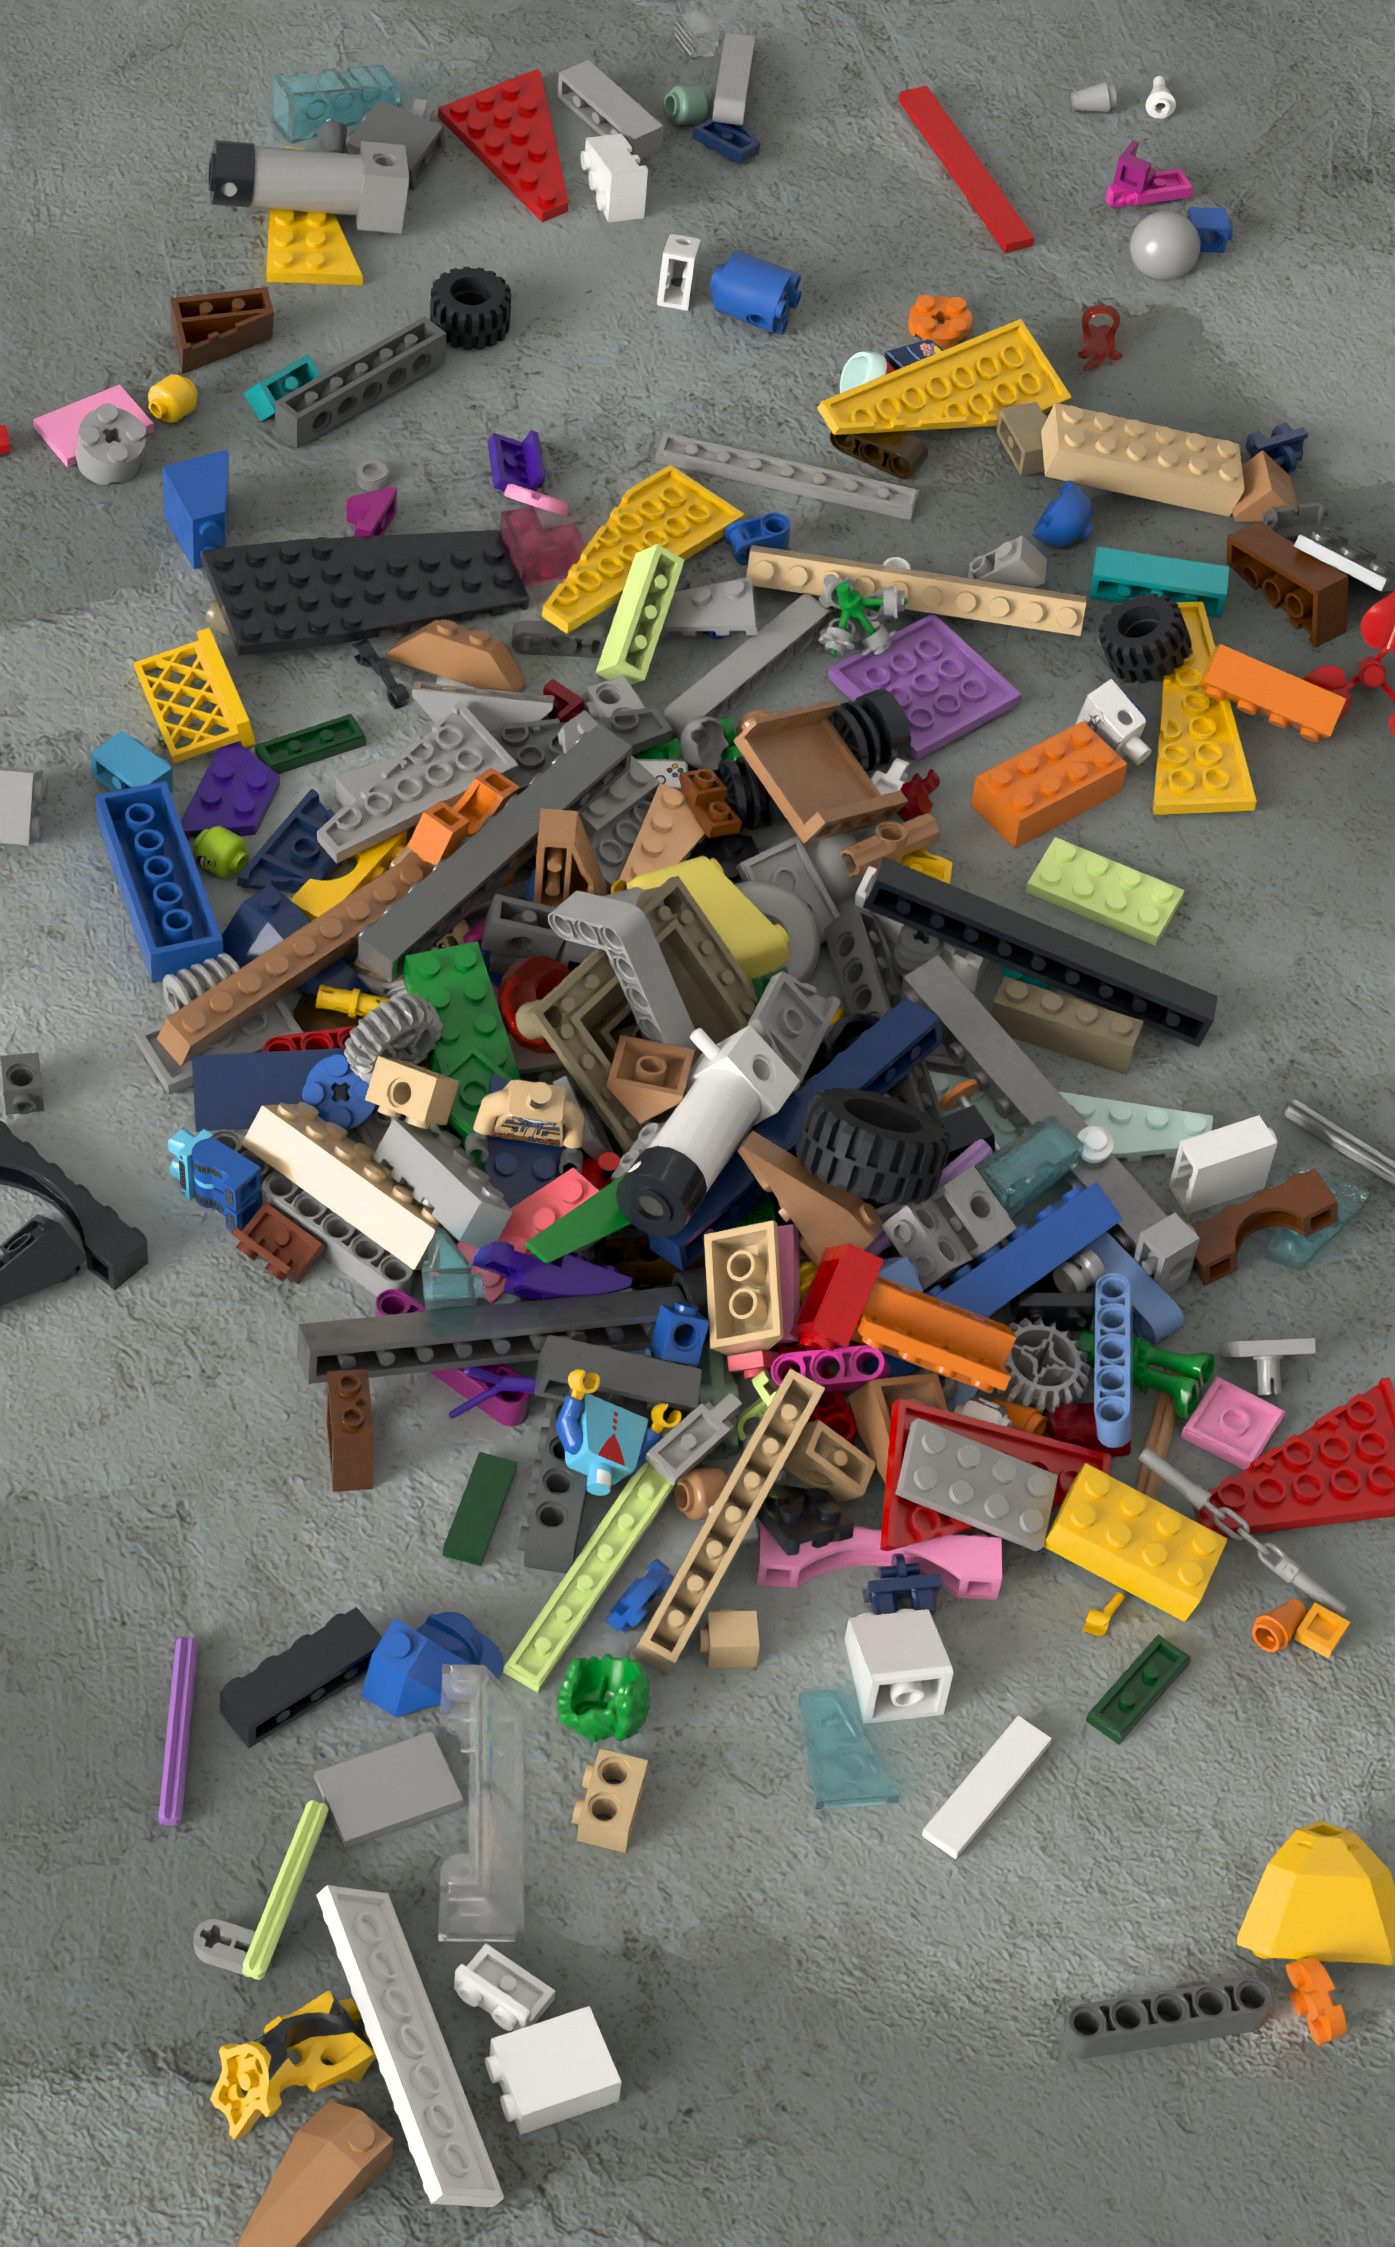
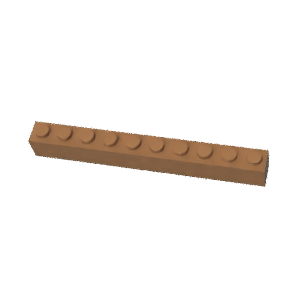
M416 852L167 1017L157 1040L177 1063L183 1066L192 1060V1056L199 1055L341 957L359 946L358 937L363 928L368 924L377 922L391 903L399 902L404 898L416 881H423L432 873L435 865L423 861Z

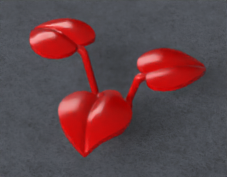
M1395 590L1384 599L1372 605L1363 616L1361 621L1363 639L1370 647L1382 648V650L1373 657L1369 656L1360 660L1356 668L1357 674L1352 676V680L1346 684L1343 670L1331 665L1319 667L1302 679L1346 698L1338 720L1343 718L1351 707L1352 698L1347 690L1352 689L1360 681L1368 688L1380 686L1395 703V693L1385 682L1387 673L1380 661L1387 655L1388 650L1395 653ZM1394 712V713L1390 716L1388 723H1389L1390 731L1392 732L1393 736L1395 737V712Z

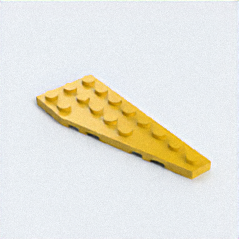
M1019 319L823 400L817 409L833 434L841 435L997 426L1000 408L1037 401L1043 414L1052 410L1055 403L1066 405L1072 397L1022 319Z

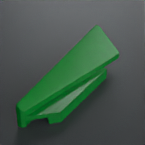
M626 1173L527 1241L525 1246L544 1263H549L632 1224L620 1210L616 1198L617 1186Z

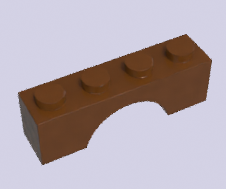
M1315 1168L1305 1173H1297L1283 1184L1272 1189L1261 1190L1253 1198L1239 1205L1228 1206L1218 1215L1208 1220L1197 1221L1191 1224L1200 1238L1192 1268L1204 1286L1238 1270L1237 1254L1245 1239L1254 1232L1269 1227H1283L1291 1229L1303 1237H1307L1338 1222L1337 1200Z

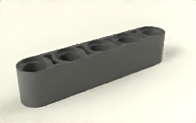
M1242 1978L1080 2004L1075 2006L1069 2013L1062 2035V2045L1071 2056L1087 2059L1258 2030L1263 2025L1272 2001V1992L1269 1986L1260 1979ZM1241 2001H1249L1257 2008H1248ZM1200 2008L1212 2009L1216 2015L1205 2014ZM1167 2014L1171 2016L1175 2021L1167 2022L1163 2020L1159 2015ZM1117 2021L1129 2022L1134 2028H1124ZM1076 2028H1086L1092 2032V2035H1083Z

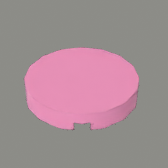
M508 484L505 489L504 496L553 513L568 516L570 505L566 501L514 484Z

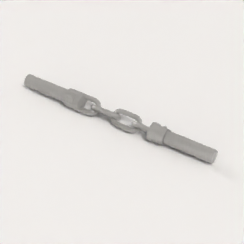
M1149 1447L1142 1452L1138 1460L1185 1496L1184 1498L1187 1503H1192L1197 1511L1206 1507L1214 1513V1523L1234 1540L1246 1539L1258 1548L1260 1561L1288 1584L1292 1582L1318 1604L1339 1616H1342L1347 1610V1605L1301 1570L1302 1566L1273 1543L1261 1544L1249 1534L1250 1528L1248 1523L1227 1507L1217 1509L1209 1502L1212 1497L1209 1491H1204L1201 1485L1191 1482ZM1223 1513L1228 1514L1242 1525L1243 1529H1237L1239 1534L1234 1533L1220 1521V1519L1224 1520L1226 1518ZM1268 1549H1272L1282 1557L1276 1565L1264 1556V1554H1270Z

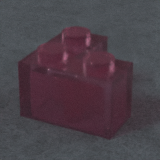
M533 506L501 512L500 533L524 586L566 579L573 564H577L581 553L586 547L576 523L543 529Z

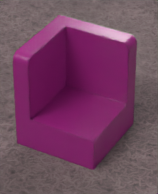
M1132 140L1118 159L1113 183L1142 194L1155 177L1156 170L1151 168L1152 163L1136 157L1139 142Z

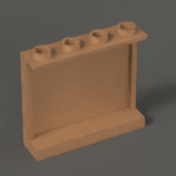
M820 701L811 707L802 708V706H798L789 712L782 713L781 711H776L762 718L759 715L754 716L742 725L743 731L733 740L803 844L887 822L908 802L901 790L881 795L849 747L842 740L828 719L841 705L839 701L825 704Z

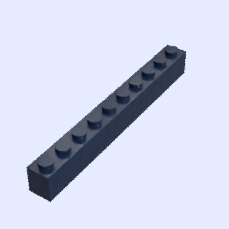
M903 999L897 1006L890 1008L874 1026L865 1030L844 1052L837 1054L833 1061L819 1074L813 1075L807 1084L796 1094L788 1097L776 1114L759 1122L753 1131L797 1157L796 1144L809 1102L814 1095L826 1088L832 1090L834 1087H842L844 1089L856 1088L865 1092L872 1091L883 1096L942 1044L940 1018L910 999ZM740 1146L706 1192L705 1199L691 1219L678 1234L662 1237L647 1233L650 1249L682 1271H685L705 1253L704 1234L734 1228L773 1193L763 1190L738 1153Z

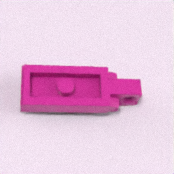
M1179 168L1156 172L1155 177L1142 194L1117 184L1108 185L1105 200L1109 207H1124L1126 204L1129 206L1190 198L1194 188L1183 170Z

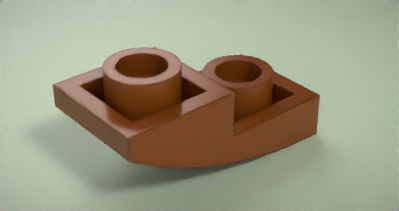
M706 768L680 773L679 781L687 803L708 838L739 833L742 821L726 803L725 797L728 789L712 769Z

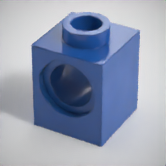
M1189 207L1187 218L1198 231L1200 252L1224 253L1227 240H1231L1233 235V223L1228 221L1226 208Z
M676 1301L674 1307L661 1304L649 1350L661 1360L698 1366L709 1320L698 1312V1307L693 1304ZM686 1324L685 1333L681 1337L674 1339L676 1329Z

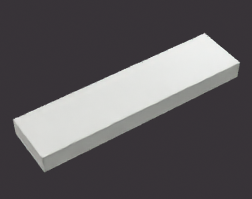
M1017 1716L925 1826L922 1836L954 1859H957L1048 1749L1052 1738L1020 1716Z

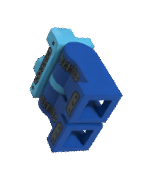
M185 1129L179 1130L169 1139L168 1151L177 1156L170 1165V1175L180 1181L181 1195L188 1200L195 1196L199 1205L205 1208H214L224 1215L226 1229L232 1232L235 1227L243 1231L263 1205L262 1191H260L262 1189L261 1167L222 1142L213 1139V1134L205 1129L196 1136Z

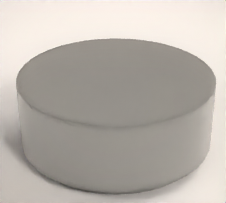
M378 460L363 461L356 468V483L366 491L383 489L389 483V468Z

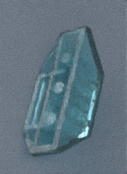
M435 1229L428 1249L429 1261H424L421 1269L426 1310L435 1311L479 1306V1299L486 1298L483 1275L481 1273L476 1274L474 1266L447 1231Z

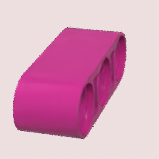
M870 1345L833 1348L832 1352L822 1349L785 1353L774 1360L771 1367V1375L775 1383L780 1386L785 1370L793 1365L800 1366L801 1375L824 1387V1392L859 1389L871 1380L888 1378L891 1368L889 1361L879 1349ZM869 1358H877L879 1360L877 1371L870 1375H863L861 1373L863 1362ZM829 1362H838L840 1365L838 1374L834 1378L824 1379L822 1377L824 1366Z

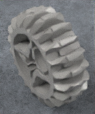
M406 992L400 997L396 995L391 996L388 1002L384 1003L381 1001L377 1008L369 1010V1014L365 1018L358 1020L359 1025L351 1029V1037L345 1042L347 1048L344 1051V1055L347 1058V1062L351 1065V1070L357 1077L360 1076L363 1081L370 1085L378 1056L401 1059L418 1066L422 1060L428 1058L427 1054L429 1051L436 1048L435 1042L442 1035L440 1030L443 1024L436 1013L437 1010L430 1002H427L423 997L421 998L417 993L410 995Z
M1026 1317L1019 1324L1011 1322L1008 1326H1010L1017 1338L1004 1365L1011 1378L1005 1391L995 1388V1396L1004 1395L1007 1398L1006 1402L1039 1409L1040 1414L1043 1413L1045 1408L1048 1412L1054 1414L1055 1408L1060 1407L1062 1402L1067 1405L1070 1403L1078 1404L1083 1396L1082 1393L1088 1387V1376L1091 1366L1086 1364L1088 1353L1078 1351L1080 1340L1071 1341L1069 1339V1330L1062 1333L1056 1330V1322L1049 1327L1044 1326L1041 1318L1034 1322V1324Z

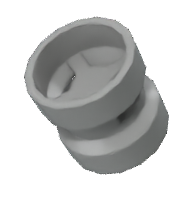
M1083 1248L1072 1256L1069 1263L1063 1262L1053 1269L1052 1278L1061 1293H1086L1087 1287L1096 1286L1099 1278L1106 1274V1270L1100 1258L1093 1251Z

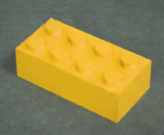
M1085 1463L1072 1482L1045 1538L1044 1547L1185 1622L1201 1601L1228 1539Z

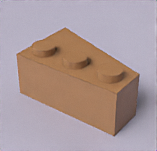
M541 808L534 903L557 908L575 891L606 896L608 886L578 811Z

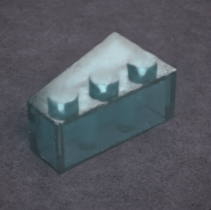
M1051 1115L1042 1122H1035L1025 1133L976 1164L975 1168L1001 1206L1008 1212L1010 1219L1013 1220L1081 1162L1085 1144L1054 1115Z

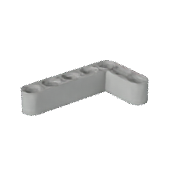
M575 891L548 915V922L551 928L562 939L606 950L644 1040L695 1049L694 1055L700 1050L690 1039V1035L695 1031L650 923L641 909L631 903Z

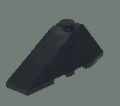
M37 1214L0 1246V1249L3 1251V1254L0 1256V1306L57 1284L60 1280L62 1282L68 1281L80 1271L81 1267L79 1265L87 1258L59 1222Z

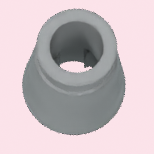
M1102 82L1071 93L1073 111L1109 112L1110 109L1116 108L1117 98L1114 84Z

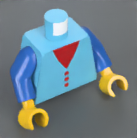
M576 1369L568 1376V1383L573 1391L572 1394H567L556 1422V1431L565 1450V1463L567 1466L588 1476L587 1491L590 1494L602 1496L609 1494L611 1485H615L626 1476H633L645 1464L646 1453L663 1438L660 1433L664 1427L671 1428L678 1425L681 1420V1412L674 1410L669 1415L667 1421H664L663 1413L667 1409L668 1404L660 1403L655 1405L651 1411L653 1424L649 1427L647 1426V1418L588 1394L598 1389L600 1377L597 1373L589 1372L583 1384L585 1370Z

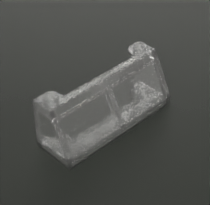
M442 1664L439 1734L452 1733L459 1740L460 1752L469 1753V1854L453 1855L441 1867L438 1941L524 1942L523 1707L485 1665Z

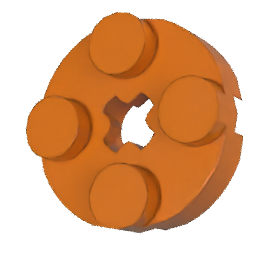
M925 294L918 296L916 303L910 309L908 329L914 338L916 333L919 337L923 338L922 341L927 339L933 340L941 349H946L958 345L959 340L964 337L965 340L969 338L973 319L971 312L966 308L967 303L963 298Z
M1307 1956L1286 1964L1288 1977L1295 1988L1294 1991L1289 1992L1290 2003L1297 2016L1306 2015L1314 2042L1321 2046L1344 2036L1347 2030L1344 2011L1341 2003L1334 2006L1330 1992L1336 1989L1320 1961L1314 1956Z

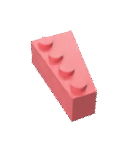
M572 1168L510 1208L513 1213L497 1241L507 1242L514 1246L515 1251L523 1254H534L525 1246L527 1241L592 1197L599 1190L576 1169ZM459 1242L439 1255L489 1305H492L505 1294L503 1291L506 1277L472 1265L475 1251L480 1248Z

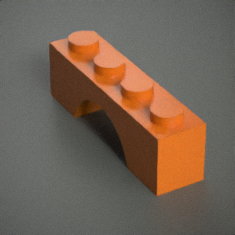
M492 767L473 780L465 794L452 808L440 801L424 811L407 847L416 852L423 861L436 865L441 859L450 857L464 838H471L477 833L489 816H496L504 809L507 801L518 793L520 787Z

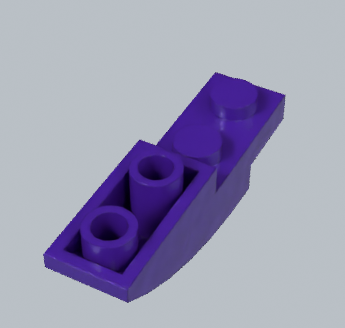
M493 1241L476 1250L472 1264L473 1266L506 1277L504 1293L529 1300L615 1293L631 1286L632 1278L619 1274V1269L616 1267L592 1264L585 1261L586 1258L578 1253L571 1252L557 1260L544 1263L535 1254L526 1255L515 1251L513 1245L503 1241Z

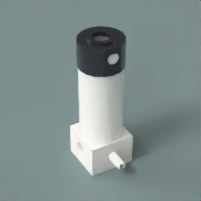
M751 1025L718 1044H715L702 1028L696 1029L690 1035V1039L703 1053L691 1067L685 1089L687 1094L617 1186L616 1198L618 1206L627 1220L638 1229L654 1236L668 1237L678 1234L705 1199L706 1192L751 1128L776 1114L799 1083L798 1077Z

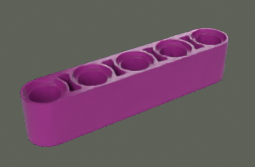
M398 1289L383 1291L378 1295L375 1303V1316L430 1311ZM504 1364L480 1366L497 1375L519 1376ZM464 1368L429 1371L468 1400L495 1385L466 1375ZM501 1391L480 1403L477 1407L505 1426H518L525 1422L528 1417L530 1393Z

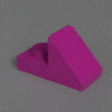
M394 487L351 496L347 499V522L356 525L355 537L384 535L397 513V488Z

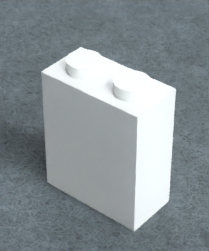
M1260 1115L1180 1141L1168 1187L1185 1214L1187 1215L1264 1189L1277 1148V1138L1271 1128H1267Z
M590 2006L491 2039L490 2056L485 2058L486 2069L491 2082H499L504 2094L500 2096L504 2115L508 2122L515 2121L520 2135L619 2101L621 2080Z

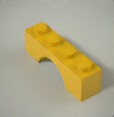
M404 830L351 856L350 858L356 864V867L349 874L334 880L309 879L290 900L297 905L310 922L388 871L390 863L406 847L407 831Z

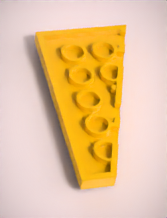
M280 147V148H291V149H302V150H305L304 148ZM270 208L267 282L363 286V275L335 214Z

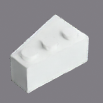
M622 133L586 138L585 151H581L580 156L583 170H587L589 173L590 189L596 191L599 211L603 210L608 223L642 219L645 214L648 168L646 165L639 166L637 164L640 163V157L630 154L632 147Z

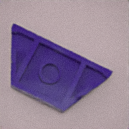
M237 742L218 748L181 819L187 841L188 834H200L204 829H211L215 826H222L239 836L256 835L280 786V775Z

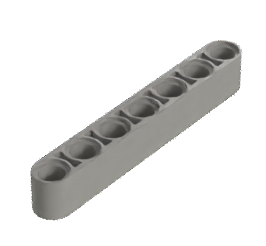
M809 594L799 597L759 630V635H753L665 709L662 715L673 729V736L678 737L680 740L684 728L695 717L707 716L718 720L727 717L818 641L821 630L828 628L829 623L835 619L836 612L829 607H823L817 599Z
M226 1129L217 1130L212 1133L213 1139L222 1142L261 1167L262 1189L260 1191H262V1204L264 1202L268 1203L327 1248L321 1256L377 1297L380 1293L389 1289H398L410 1297L412 1296L413 1269L241 1145L244 1140L242 1136Z

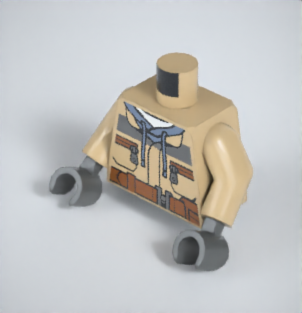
M511 1080L503 1090L484 1097L473 1126L476 1132L471 1133L465 1139L467 1159H469L471 1151L475 1149H481V1162H485L488 1159L489 1148L486 1136L490 1135L559 1147L564 1145L567 1148L561 1153L559 1172L564 1174L565 1164L572 1163L577 1166V1171L581 1174L584 1155L578 1148L582 1147L584 1115L572 1101L567 1100L565 1088L547 1085L544 1082L534 1083Z

